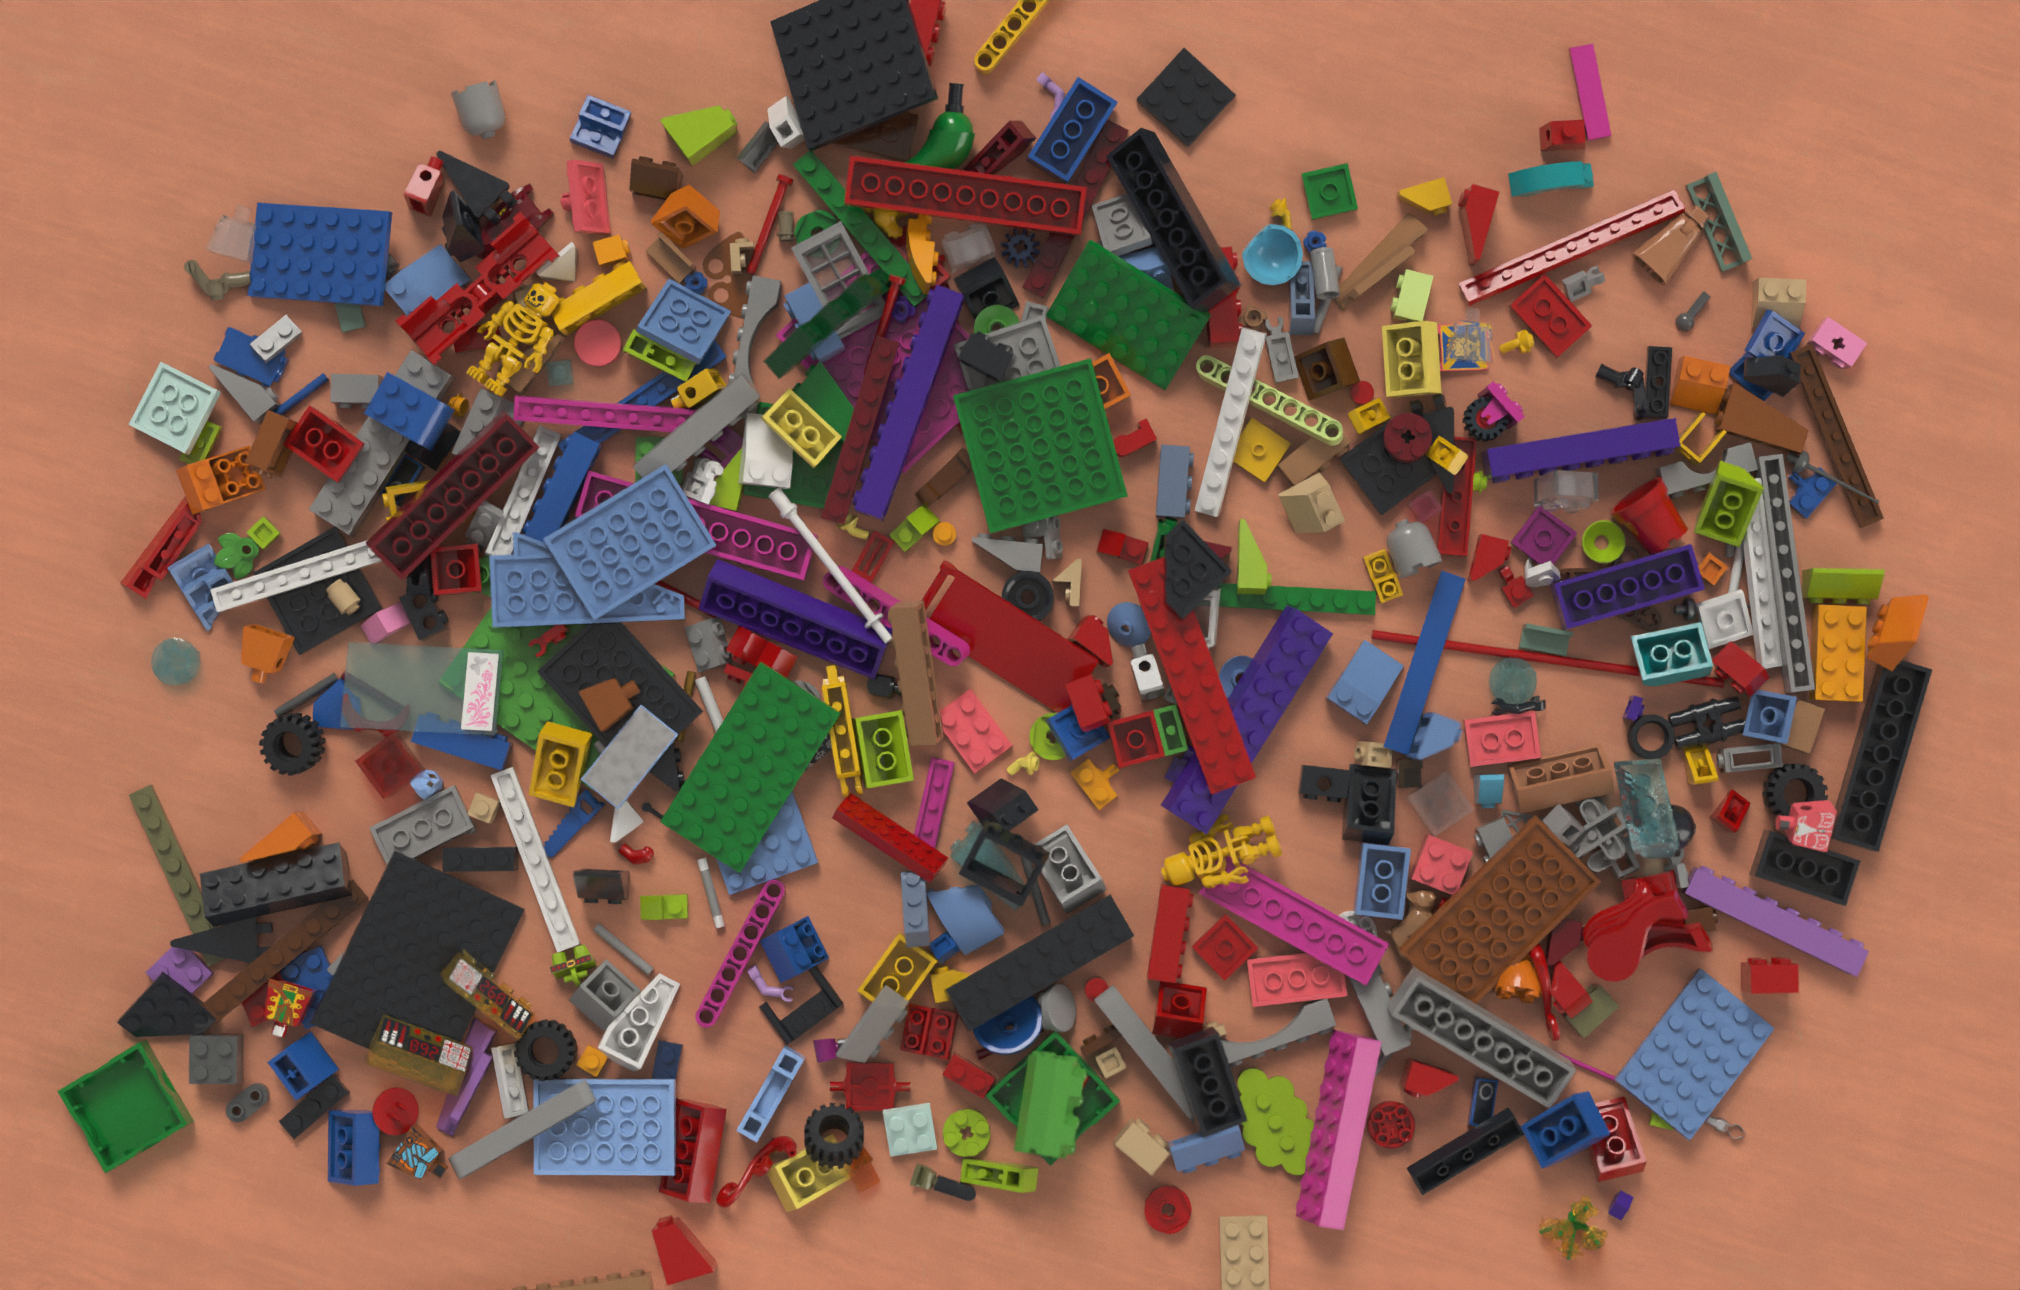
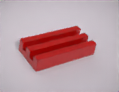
M874 530L851 571L872 583L895 541ZM876 537H878L880 541L861 572L858 569ZM884 542H887L888 545L886 549L884 550L882 556L876 564L873 572L870 576H868L867 572L869 568L871 567Z

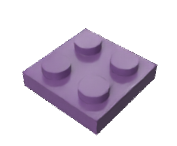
M171 947L145 972L154 981L163 971L192 994L214 974L194 951Z

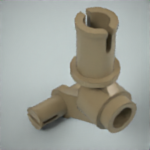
M189 260L184 265L185 271L210 296V300L225 299L224 294L231 291V288L251 285L250 271L233 274L225 272L219 279L210 280L195 260Z

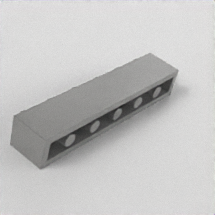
M740 373L640 458L633 468L642 478L665 464L671 472L674 469L676 472H679L688 464L686 459L692 454L694 457L698 456L706 448L704 444L710 439L713 442L724 433L722 429L727 424L733 426L742 418L739 415L746 408L750 411L760 403L758 400L760 393L745 375Z

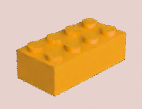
M1814 605L1812 607L1811 664L1815 689L1809 690V700L1863 702L1867 607Z

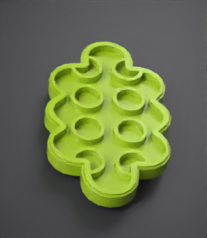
M1250 1067L1243 1070L1238 1077L1237 1086L1241 1093L1240 1099L1248 1120L1241 1123L1243 1125L1242 1135L1244 1140L1248 1144L1256 1146L1255 1154L1261 1164L1267 1167L1282 1164L1284 1169L1292 1175L1304 1174L1306 1167L1305 1159L1311 1143L1310 1134L1314 1128V1122L1306 1117V1103L1294 1096L1293 1084L1287 1078L1274 1076L1268 1079L1264 1072L1258 1068Z

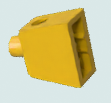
M706 368L678 386L679 395L672 398L671 403L674 408L688 407L696 409L722 390L726 383L718 369Z

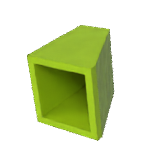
M720 105L663 117L660 120L665 130L692 166L738 133L735 128L738 125L735 121L736 119L728 108L724 111Z

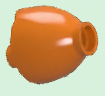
M1526 955L1519 963L1510 966L1500 976L1494 988L1498 999L1509 1000L1512 997L1520 998V1002L1534 1003V998L1541 997L1538 975L1535 966L1531 962L1530 955Z

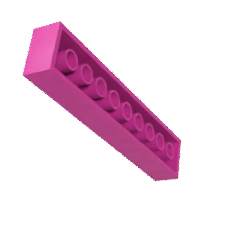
M588 471L575 516L580 517L634 483ZM688 499L716 543V546L705 552V554L806 581L814 551L797 529Z

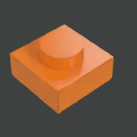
M1707 553L1698 565L1701 578L1712 586L1717 583L1728 568L1727 565L1711 553Z

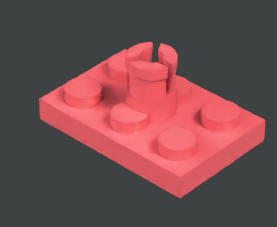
M581 160L566 161L570 192L563 193L561 195L563 198H560V202L566 212L572 211L574 232L599 235L610 234L603 164Z

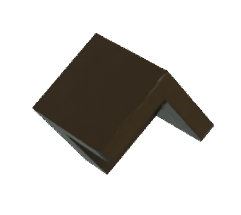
M1423 759L1396 760L1398 788L1421 787Z

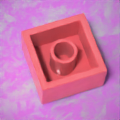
M1425 834L1409 878L1454 895L1460 888L1473 852Z

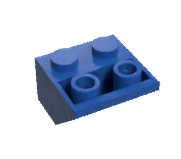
M809 916L760 940L780 983L829 959Z
M312 1031L267 1062L295 1100L305 1096L339 1070L336 1063Z

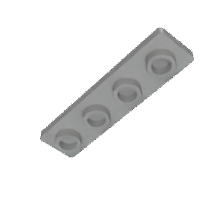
M1058 515L1023 524L1024 538L1044 537L1047 559H1062L1063 544L1060 540L1059 529L1061 523Z

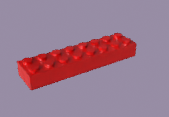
M1454 436V446L1466 453L1468 459L1458 473L1454 475L1453 494L1447 493L1442 484L1437 548L1440 555L1466 557L1468 554L1477 440L1475 438Z
M852 793L836 808L832 817L929 883L943 869L949 858Z

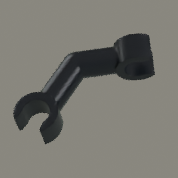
M1534 696L1530 698V701L1518 705L1506 703L1501 698H1496L1491 702V704L1500 707V709H1494L1492 712L1495 716L1501 715L1503 712L1521 714L1531 710L1542 711L1546 709V700L1540 701V696Z

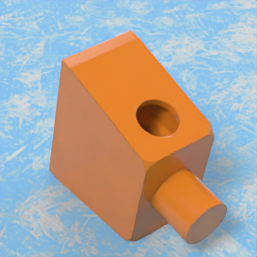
M258 624L244 626L241 663L253 668L251 680L257 683H265L267 673L272 674L281 671L295 637Z

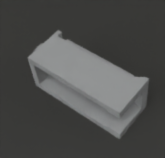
M1780 743L1719 749V754L1716 755L1717 767L1721 768V773L1783 767ZM1769 750L1770 762L1734 766L1733 754Z

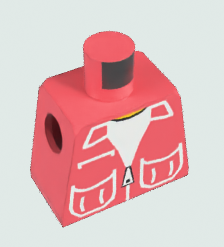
M1828 800L1793 803L1789 816L1778 815L1775 826L1777 830H1785V834L1792 844L1827 852L1837 811Z

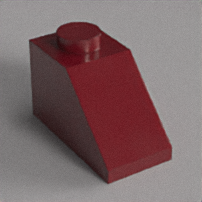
M1563 919L1548 933L1545 951L1547 965H1554L1579 946L1580 941H1583V922Z

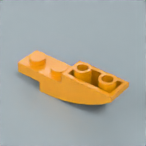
M917 215V219H908L906 234L907 255L918 286L924 294L928 295L930 286H935L936 272H932V267L937 266L938 252L934 251L935 242L930 241L931 230H927V224L932 223V217Z

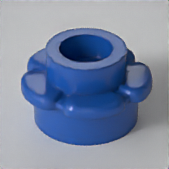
M1315 230L1310 231L1303 241L1304 247L1308 249V252L1326 247L1327 245L1325 243L1326 236L1322 232L1318 233Z
M693 272V274H688L685 278V287L697 294H702L708 285L706 277H703L701 272Z

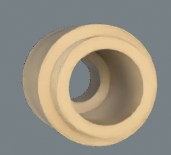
M339 579L326 589V592L329 594L328 598L341 614L347 613L350 615L360 607L358 605L360 598L347 582Z

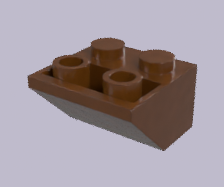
M639 156V160L632 158L629 186L632 194L666 201L671 193L681 189L683 174L676 167L675 163L662 161V164L654 163L653 159Z

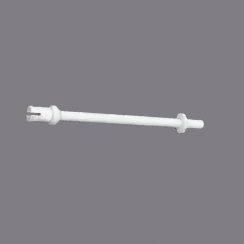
M781 488L774 490L769 495V499L772 500L781 512L780 516L792 522L868 622L865 624V628L873 627L884 643H888L893 637L880 622L883 615L881 613L875 615L797 515L798 507L796 504L790 502Z

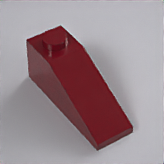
M1008 121L963 170L995 175L1020 156L1036 137L1023 121Z

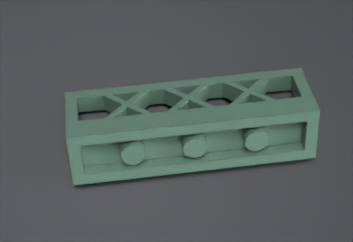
M1717 172L1687 184L1686 188L1694 207L1697 205L1704 211L1708 205L1715 208L1717 212L1715 221L1708 219L1704 223L1705 228L1703 230L1720 271L1724 272L1750 261L1752 256ZM1705 183L1708 190L1705 200L1696 196L1694 187ZM1715 227L1725 231L1726 238L1723 243L1714 239L1712 234ZM1724 249L1732 251L1737 261L1725 265L1722 259Z

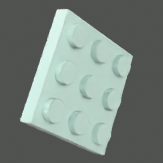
M160 362L129 425L190 455L221 392Z

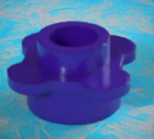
M905 295L898 297L892 312V316L897 319V322L903 324L910 315L913 316L916 313V308L910 305Z

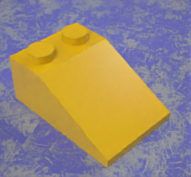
M547 721L538 736L529 795L574 807L582 782L581 778L583 777L588 760L593 733Z

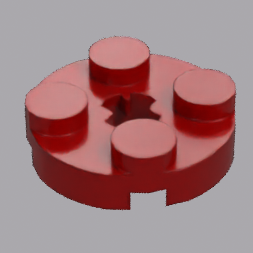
M1164 1185L1154 1189L1145 1200L1144 1214L1148 1224L1156 1231L1165 1234H1174L1186 1227L1192 1212L1191 1202L1186 1193L1176 1186ZM1166 1203L1169 1206L1173 1205L1175 1207V1210H1172L1173 1214L1171 1216L1161 1212V1208L1164 1209L1163 1205Z

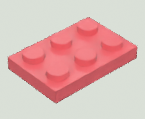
M971 688L940 710L944 733L974 774L1013 746Z
M1535 711L1463 720L1469 767L1541 758Z

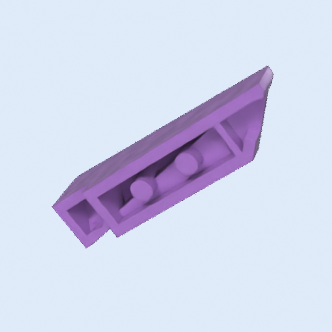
M476 1018L472 1020L464 1046L471 1048L466 1071L455 1070L436 1125L437 1129L450 1136L454 1135L493 1061L492 1053L487 1050L498 1030Z

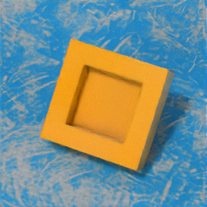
M588 1044L576 1066L598 1077L608 1057L599 1049Z

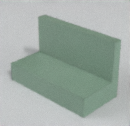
M1526 623L1522 625L1518 648L1566 656L1569 639L1573 637L1574 632Z

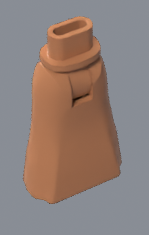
M1695 205L1690 212L1686 211L1683 215L1672 220L1665 228L1632 253L1634 261L1643 269L1650 267L1649 275L1658 283L1666 285L1684 257L1698 240L1701 230L1705 228L1704 223L1710 217L1699 206Z

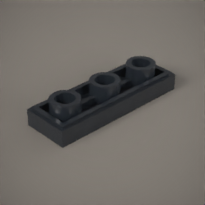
M1647 347L1645 394L1646 401L1649 402V410L1644 417L1668 418L1672 347ZM1656 378L1661 380V386L1655 384Z

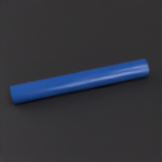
M322 373L272 412L283 416L329 381L328 377Z

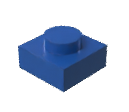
M948 931L932 941L929 946L941 964L960 951Z

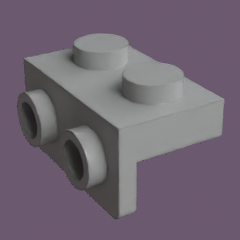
M719 617L685 627L698 673L733 662L732 654L726 651L728 642L724 626Z

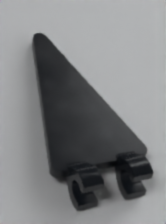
M438 151L436 153L437 157L444 162L443 167L476 218L480 219L484 215L496 226L501 218L491 207L499 199L511 209L518 203L514 196L507 191L510 185L506 181L445 152Z
M1442 393L1432 396L1436 411L1424 414L1422 401L1415 400L1410 402L1412 413L1421 416L1430 426L1432 432L1430 447L1438 436L1454 445V408L1447 407L1445 396ZM1428 457L1447 493L1453 494L1454 474Z
M254 917L172 940L170 945L185 950L252 963L271 947H258L257 933H272V923H257V918Z

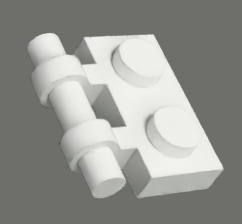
M705 457L696 458L694 460L695 467L693 472H687L681 489L686 496L709 504L715 494V486L717 482L713 481L714 476L721 475L723 467L720 463L710 461Z

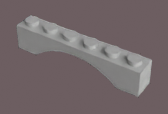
M753 275L752 281L747 282L745 294L749 295L748 303L743 304L741 318H745L744 325L738 329L737 341H740L739 351H734L732 364H736L734 374L730 373L728 384L740 373H743L754 386L750 370L751 347L760 325L778 307L782 288L781 280ZM759 404L750 411L746 408L739 414L742 417L741 419H746V413L757 414Z
M1327 998L1303 1004L1297 1015L1288 1025L1264 1039L1251 1042H1234L1223 1039L1221 1041L1229 1065L1233 1067L1243 1063V1058L1251 1056L1252 1059H1256L1266 1055V1050L1274 1048V1051L1282 1050L1288 1047L1287 1043L1296 1040L1297 1043L1309 1040V1035L1317 1032L1319 1035L1327 1034L1333 1031L1332 1027L1336 1026V1022Z

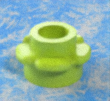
M1479 471V473L1474 472L1473 491L1481 494L1482 489L1486 490L1487 476L1483 475L1482 471Z

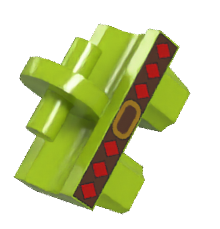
M585 945L573 948L576 958L568 961L565 952L552 954L553 966L550 967L551 974H554L556 979L564 977L565 983L574 981L576 987L582 984L581 978L588 976L587 969L597 966L595 958L590 954Z

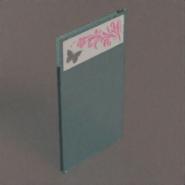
M348 642L340 727L496 736L503 650Z

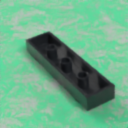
M1508 1107L1407 1167V1170L1420 1193L1424 1195L1522 1137L1524 1133L1516 1117Z

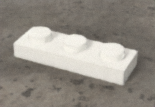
M515 1043L491 1048L504 1118H511L528 1112L521 1069L516 1064L518 1061L517 1057H514V1052L516 1051Z

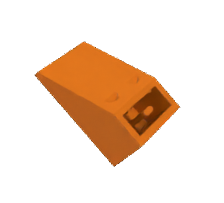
M250 445L186 465L176 470L192 515L266 490L261 475L252 471V465L245 462L251 449Z

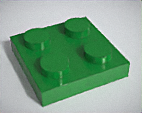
M1348 163L1301 174L1311 221L1358 210Z

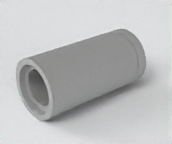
M1330 247L1312 250L1310 256L1316 298L1319 300L1334 299L1340 295L1334 250Z

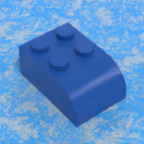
M387 372L364 414L432 451L455 409Z
M1589 1091L1575 1093L1521 1125L1542 1169L1558 1164L1610 1135Z

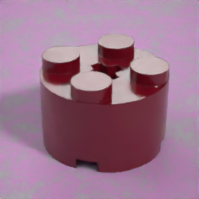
M1403 413L1395 416L1387 424L1383 435L1385 450L1394 460L1401 463H1412L1422 458L1428 451L1432 441V432L1428 422L1421 416L1413 413ZM1406 433H1410V437L1414 438V440H1410L1409 444H1406L1405 439L1401 438Z

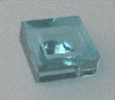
M571 360L547 362L550 387L574 384Z

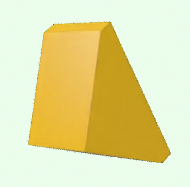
M1707 745L1703 748L1694 746L1683 749L1688 784L1718 781V775Z

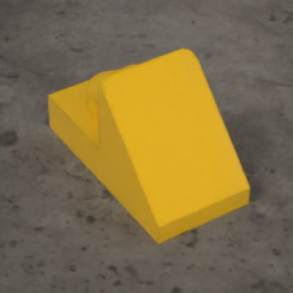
M1380 397L1348 413V417L1359 435L1391 418Z
M1441 436L1437 437L1425 454L1454 475L1458 473L1468 459L1466 453Z

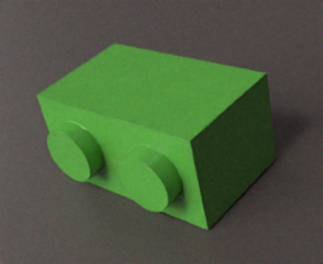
M1177 705L1153 710L1165 756L1187 751L1188 747Z

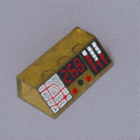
M458 952L440 973L443 981L519 1041L534 1016V1012L531 1009L532 1004L522 996L520 999L512 994L514 990L505 982L500 985L495 981L496 975L485 967L482 970L475 964L478 961L470 954L466 953L463 955Z
M383 1014L366 1054L365 1061L367 1065L457 1096L466 1075L473 1047Z

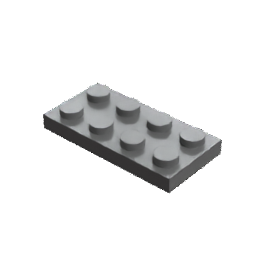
M453 785L377 823L369 829L387 865L394 850L415 859L476 827L471 817L467 815L468 810L457 787Z

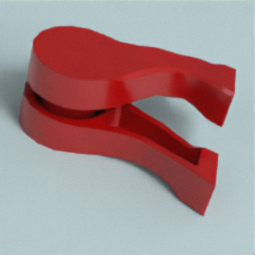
M1642 878L1635 880L1633 893L1628 899L1598 912L1586 923L1583 929V940L1585 946L1588 947L1587 962L1590 969L1597 977L1612 982L1627 979L1635 972L1640 960L1655 950L1678 947L1696 952H1712L1713 943L1700 922L1694 924L1656 922L1660 919L1686 920L1688 919V910L1675 889L1663 895L1654 896L1650 886Z

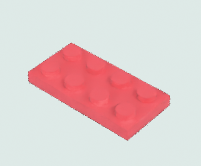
M1306 952L1247 959L1253 1007L1348 996L1345 974Z

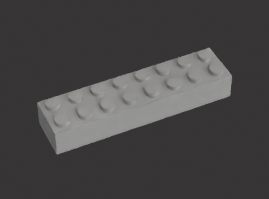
M412 350L395 374L396 377L439 401L443 399L455 380V377L438 366H434L430 361ZM368 416L356 435L365 445L340 482L337 483L329 477L309 508L310 511L351 536H355L405 454L407 455L405 450L411 440Z
M1415 967L1411 969L1387 1005L1391 1015L1549 1109L1576 1072L1571 1060Z

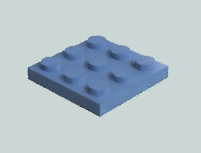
M668 279L638 324L636 332L700 364L729 319L731 311Z

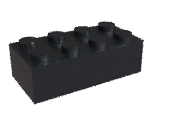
M1764 830L1749 875L1846 906L1861 861L1830 850L1823 852L1794 845L1787 836L1770 830Z
M1210 1027L1168 1043L1196 1130L1203 1138L1248 1121L1219 1032L1216 1029Z

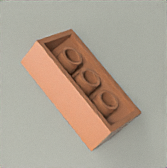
M1601 744L1508 764L1516 801L1521 814L1556 807L1558 804L1580 802L1584 799L1615 793L1612 771Z

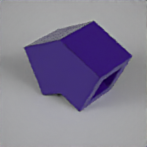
M1620 1190L1615 1194L1613 1201L1609 1205L1608 1214L1622 1220L1628 1212L1634 1197Z

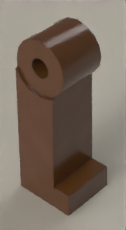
M964 448L959 450L941 470L917 491L915 496L926 508L937 499L939 500L973 470L968 452Z

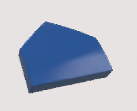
M341 678L314 701L313 721L316 720L319 723L316 727L354 730L347 723L343 714L345 694H349L352 706L362 716V705L359 703L361 698L359 696L356 697L345 686V682Z

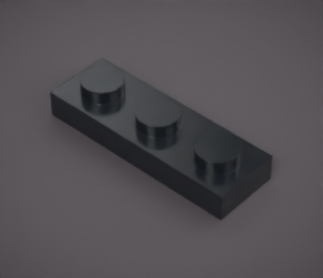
M333 1074L279 1122L291 1137L295 1139L350 1091Z

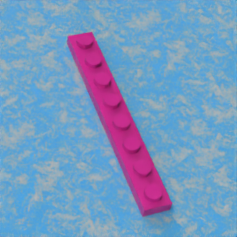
M516 395L513 420L672 432L698 409Z

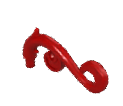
M1538 943L1529 954L1540 983L1547 1030L1551 1040L1557 1041L1560 1039V1033L1556 1018L1552 1014L1549 972L1543 949Z
M789 1136L772 1138L751 1160L738 1184L730 1182L721 1188L717 1194V1204L722 1208L731 1206L753 1175L756 1177L765 1175L772 1167L773 1161L769 1156L774 1152L784 1151L789 1157H795L797 1154L795 1141Z

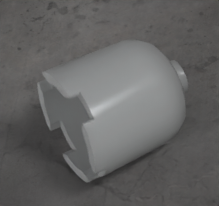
M496 80L491 81L489 85L486 81L465 87L466 91L460 92V94L458 90L453 91L451 95L465 132L472 136L481 135L482 139L496 136L494 131L500 129L506 120Z
M1408 519L1395 524L1396 529L1387 536V548L1397 575L1401 579L1419 573L1417 568L1421 566L1431 568L1442 562L1428 527L1422 522L1409 523Z

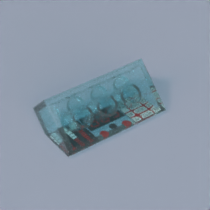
M1661 758L1614 762L1631 850L1648 859L1672 857L1679 847V841Z

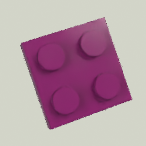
M1538 505L1510 543L1539 565L1549 561L1555 564L1577 532L1544 507Z

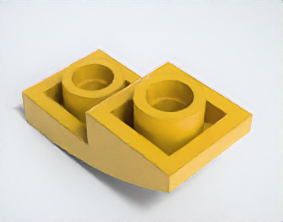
M1382 549L1363 556L1365 566L1380 603L1402 596L1403 593L1396 573L1393 571L1387 551Z

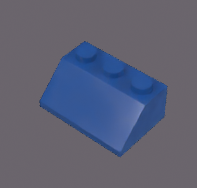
M329 1110L328 1182L352 1186L378 1184L380 1174L379 1129L374 1123L372 1111Z

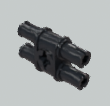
M1738 696L1719 701L1712 698L1708 702L1697 705L1690 704L1688 709L1668 714V720L1672 728L1688 723L1694 724V732L1675 737L1674 742L1677 750L1697 745L1703 748L1705 745L1719 741L1725 742L1727 737L1743 733L1745 727L1744 719L1723 724L1720 718L1721 714L1741 709ZM1706 718L1712 720L1709 728L1703 727Z

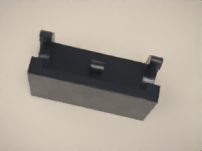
M431 553L408 574L406 581L407 595L431 594Z

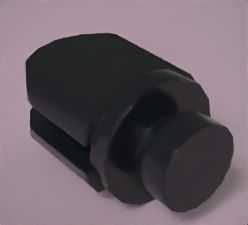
M877 674L874 680L869 678L867 682V689L873 696L893 699L895 694L902 696L898 689L897 678L894 676Z

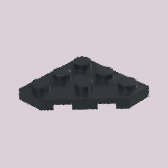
M1184 519L1164 536V604L1182 621L1232 572Z
M162 971L124 1012L117 1023L135 1037L203 1034L216 1019L203 1005V1001Z

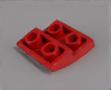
M909 1003L900 1050L949 1060L958 1014L952 1011Z

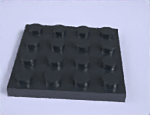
M333 527L253 572L255 576L335 551L348 545L339 529ZM361 568L267 597L286 633L295 637L293 645L299 655L306 653L383 609ZM339 579L347 582L360 598L358 603L360 607L350 615L347 613L341 614L328 598L329 594L326 592V589Z

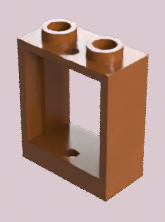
M270 410L267 411L245 460L246 463L252 465V471L272 478L273 474L279 477L282 476L293 452L283 443L297 422Z

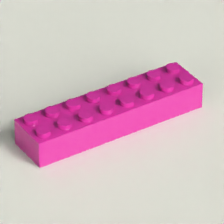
M1334 1029L1329 1041L1330 1049L1324 1066L1325 1073L1323 1083L1320 1086L1319 1103L1315 1110L1314 1128L1310 1134L1311 1143L1305 1159L1306 1167L1301 1180L1300 1197L1296 1204V1217L1320 1227L1344 1230L1382 1041L1357 1033Z

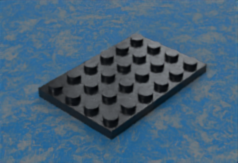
M622 622L589 623L537 671L606 747L640 705H643L677 734L682 733L704 712ZM614 678L618 679L622 686L634 680L641 691L630 698L634 709L609 730L601 732L579 691Z

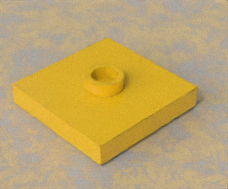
M1252 417L1240 434L1233 462L1265 483L1291 443Z

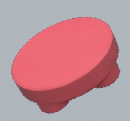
M593 319L582 324L577 330L574 337V348L578 357L583 362L594 367H602L612 363L619 357L622 339L619 331L613 324L606 320Z

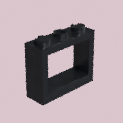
M986 820L958 874L1022 907L1046 864L1050 852L1040 845H1034L1025 840L1021 835L1004 829L1000 824ZM985 838L1036 864L1025 886L974 859Z

